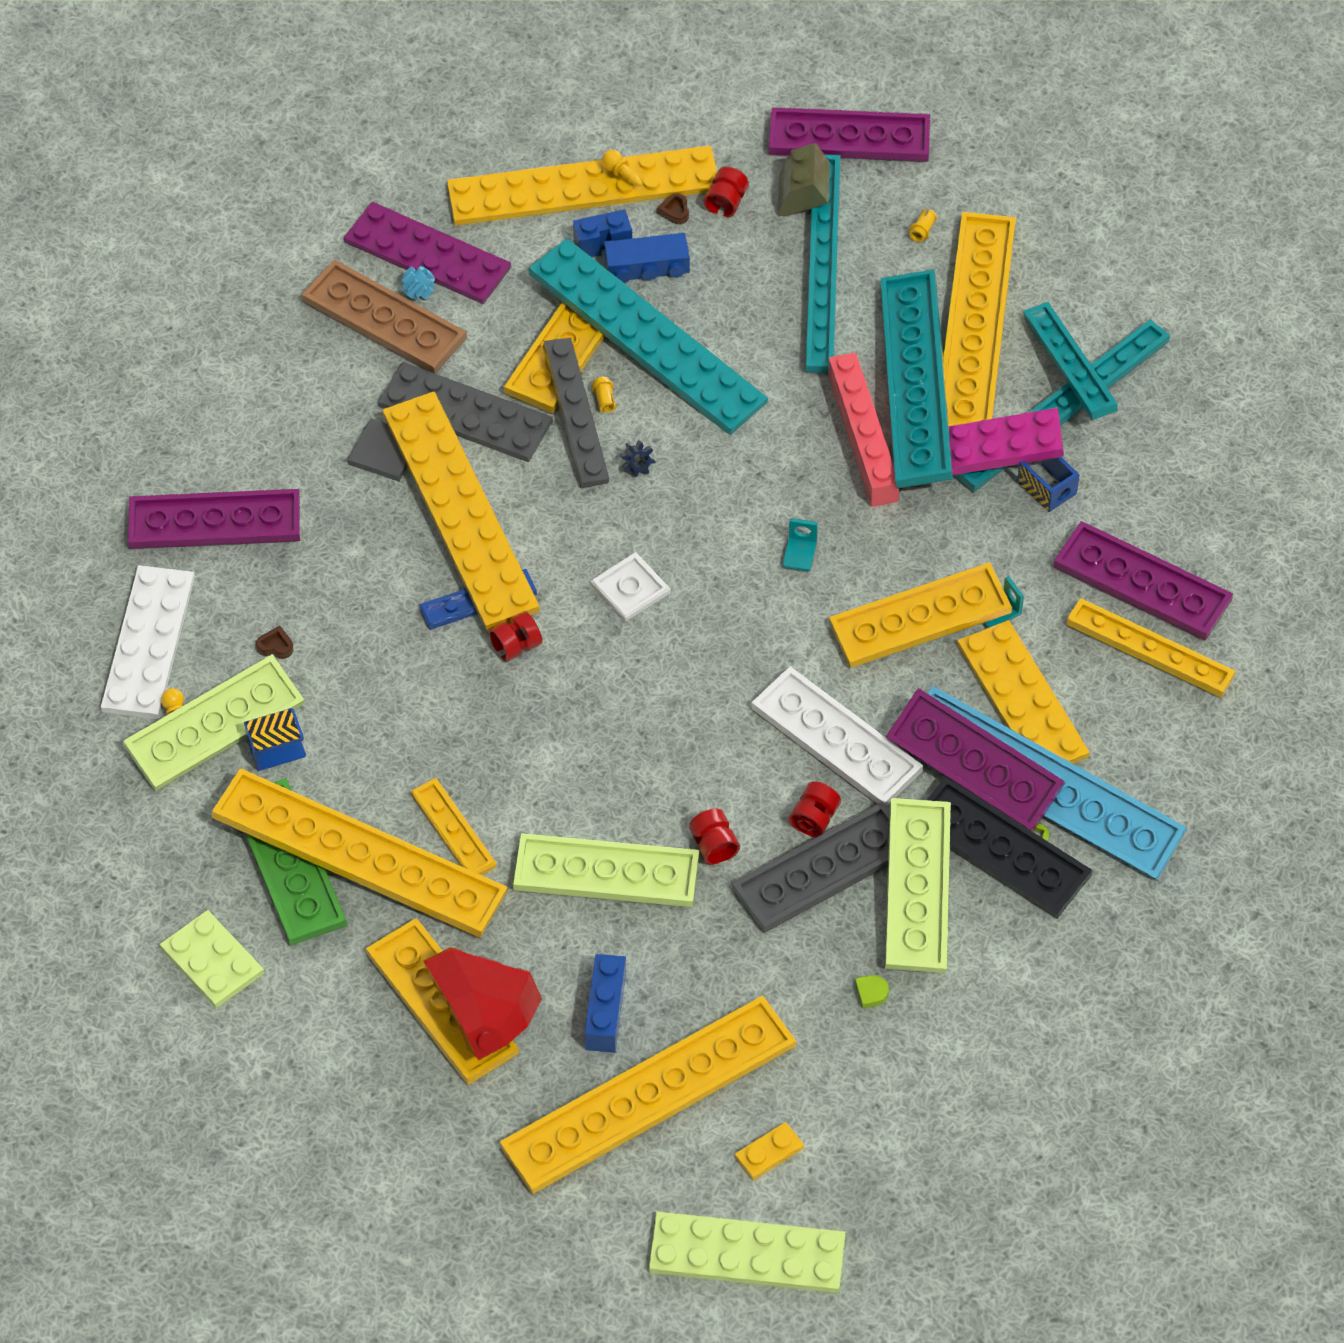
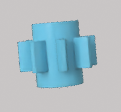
M411 266L403 274L402 282L404 284L402 289L411 299L417 300L421 296L426 300L434 292L433 288L435 285L433 282L435 278L425 267L420 266L415 270Z

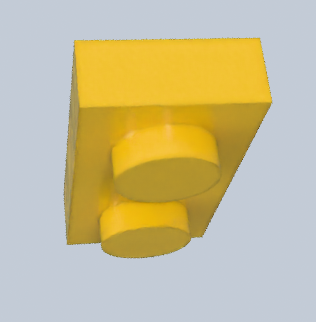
M785 1122L735 1153V1159L754 1181L803 1150L804 1144Z

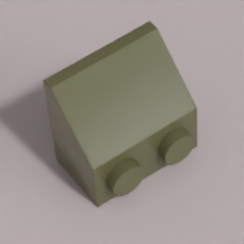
M816 143L791 150L779 175L778 216H788L828 204L830 162Z

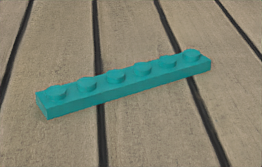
M1046 302L1024 310L1025 321L1090 418L1095 420L1117 412L1118 405L1116 400L1050 303Z

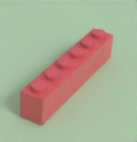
M855 352L829 357L828 377L870 505L873 507L898 502L899 488H897L895 482L894 465L857 354Z

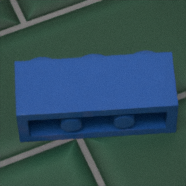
M685 233L604 242L606 268L623 283L634 279L653 280L656 277L669 275L680 277L683 274L690 273V256Z
M595 954L585 1027V1050L616 1053L626 980V956Z

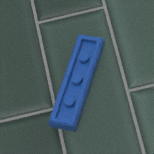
M523 569L522 571L534 595H536V587L527 569ZM466 589L419 604L429 630L478 614Z

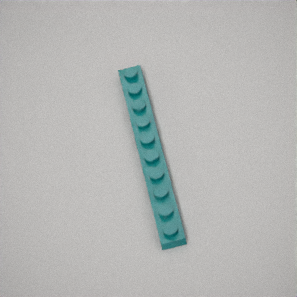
M825 155L830 162L828 204L812 208L806 349L807 373H828L829 357H834L840 155Z
M1150 319L1091 365L1107 389H1109L1166 345L1170 340V334ZM1066 383L1030 412L1058 408L1060 424L1062 425L1084 407L1068 383ZM1008 466L954 476L971 491L976 492Z

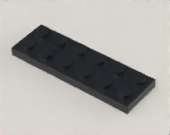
M948 777L942 780L927 799V801L951 802V851L1057 919L1092 876V869Z

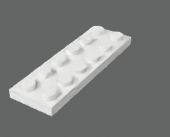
M138 565L101 704L102 712L159 719L162 709L161 695L167 689L195 579L194 572Z
M791 666L751 702L752 710L877 804L883 802L887 807L890 804L891 798H896L923 772L922 764Z

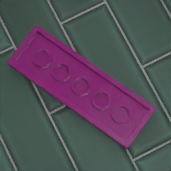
M771 107L769 155H789L791 150L816 143L824 155H840V158L929 161L930 114Z
M373 201L344 236V243L404 270H408L411 266L417 270L420 266H423L433 274L435 278L434 283L483 305L511 269V262Z
M299 489L129 496V549L300 541Z
M1083 521L1074 530L1053 564L1054 568L1205 641L1233 598V593Z
M920 688L916 690L886 735L887 739L1032 832H1034L1066 784L1058 776Z

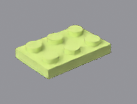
M209 910L202 913L160 944L161 950L215 1008H218L264 974V969Z

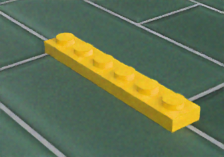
M1082 598L1079 599L1067 618L1066 625L1220 698L1223 697L1235 677V670Z

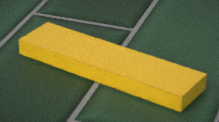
M437 778L410 791L411 796L460 866L480 875L497 867L495 860Z

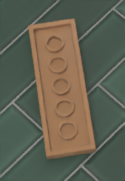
M335 259L301 294L304 303L432 373H436L467 339V331Z

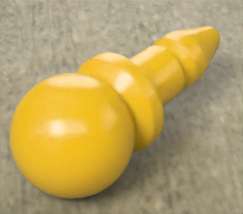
M611 149L603 154L602 165L605 169L613 171V174L616 176L621 174L631 184L639 187L642 186L639 176L628 167V161L623 159L619 151Z
M169 688L161 695V704L167 710L166 715L179 709L184 704L183 693L176 688Z

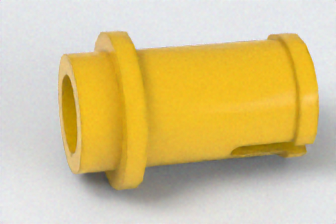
M923 209L917 221L909 227V236L913 241L922 242L928 239L930 235L929 230L937 220V215L933 210L929 209L927 213V209Z
M599 377L594 380L592 385V391L597 397L599 411L604 413L615 411L617 408L612 392L614 385L608 377Z

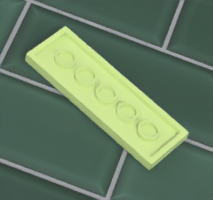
M272 654L125 739L123 745L154 791H157L246 738L245 721L289 708L295 710L304 704V699Z
M891 798L885 969L934 973L946 972L951 802Z
M521 833L513 888L514 891L693 907L699 850Z
M657 1212L649 1273L839 1293L845 1232Z

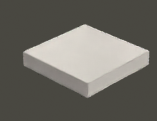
M636 552L590 581V585L625 622L671 593V589Z

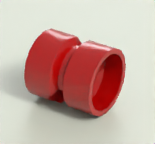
M733 167L719 168L713 179V184L709 187L703 199L706 209L710 213L717 214L720 207L726 208L723 213L724 217L730 218L734 216L749 186L747 176Z
M523 611L510 618L509 624L502 622L489 629V637L494 649L497 652L505 649L506 654L501 656L504 662H509L520 656L522 649L530 651L543 643L538 625L527 611Z
M809 782L800 796V801L796 803L788 817L790 824L797 831L817 838L824 833L830 823V818L833 817L841 803V797L833 788L824 783Z
M718 808L705 810L696 815L689 823V829L696 843L699 844L698 848L707 864L715 865L732 859L739 852L740 844L733 830L729 829V822L723 810Z

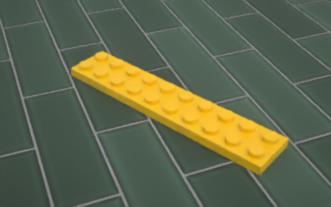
M703 146L623 157V159L628 161V167L639 176L642 181L641 187L631 184L621 174L616 176L613 174V171L605 169L602 165V160L448 179L447 184L454 224L456 226L663 199L675 193H680L684 196L707 193L717 173L712 147Z
M962 212L943 358L949 426L988 420L993 417L1016 217Z
M435 391L382 409L383 417L486 631L488 632L490 628L502 622L509 624L510 618L523 611H527L530 615L539 613L540 606Z
M241 768L212 811V818L479 938L482 937L507 894V886Z
M762 995L501 1140L500 1148L533 1195L795 1048L796 1040Z

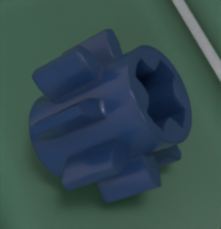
M640 440L636 442V445L632 446L626 443L627 449L624 453L619 454L626 461L621 467L625 471L631 469L635 477L642 471L648 474L650 464L656 463L649 456L653 449L650 446L643 449V443ZM637 454H639L640 458L639 463H636L634 458Z

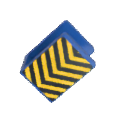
M1062 457L1042 460V466L1060 482L1053 488L1025 461L1019 462L1017 481L1047 511L1051 512L1077 494L1080 474ZM1067 489L1065 494L1058 498L1061 492Z
M293 708L244 722L247 744L257 772L306 757L301 742L304 740V736Z

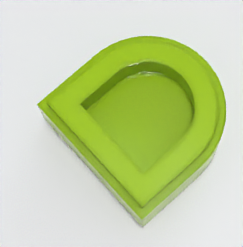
M877 975L855 978V985L862 1009L879 1006L888 999L889 985L884 978Z

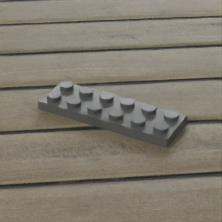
M405 362L401 364L378 401V406L385 409L435 391L456 436L528 463L553 423L552 416Z
M883 802L734 881L732 883V890L763 933L775 928L888 866L890 810Z

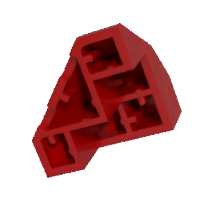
M452 947L423 961L436 989L444 996L468 1049L477 1060L507 1046L529 1026L542 1000L531 973L518 967L507 966L501 962L482 956L471 955Z

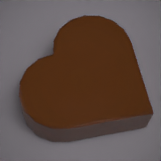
M680 193L671 194L656 209V213L674 224H684L689 219L687 198Z
M281 626L261 635L256 641L257 652L262 656L273 654L276 658L285 659L294 652L293 642Z

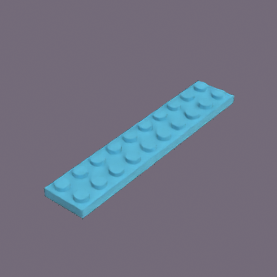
M934 686L931 687L928 692L930 696L1066 782L1044 817L1156 880L1159 879L1186 833L1187 827Z

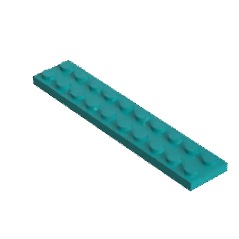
M568 238L529 268V275L727 434H733L768 403L767 396Z
M935 270L880 278L897 488L953 480Z

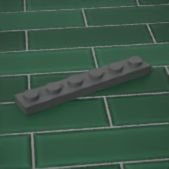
M572 339L544 341L543 349L580 487L587 488L609 483V475Z

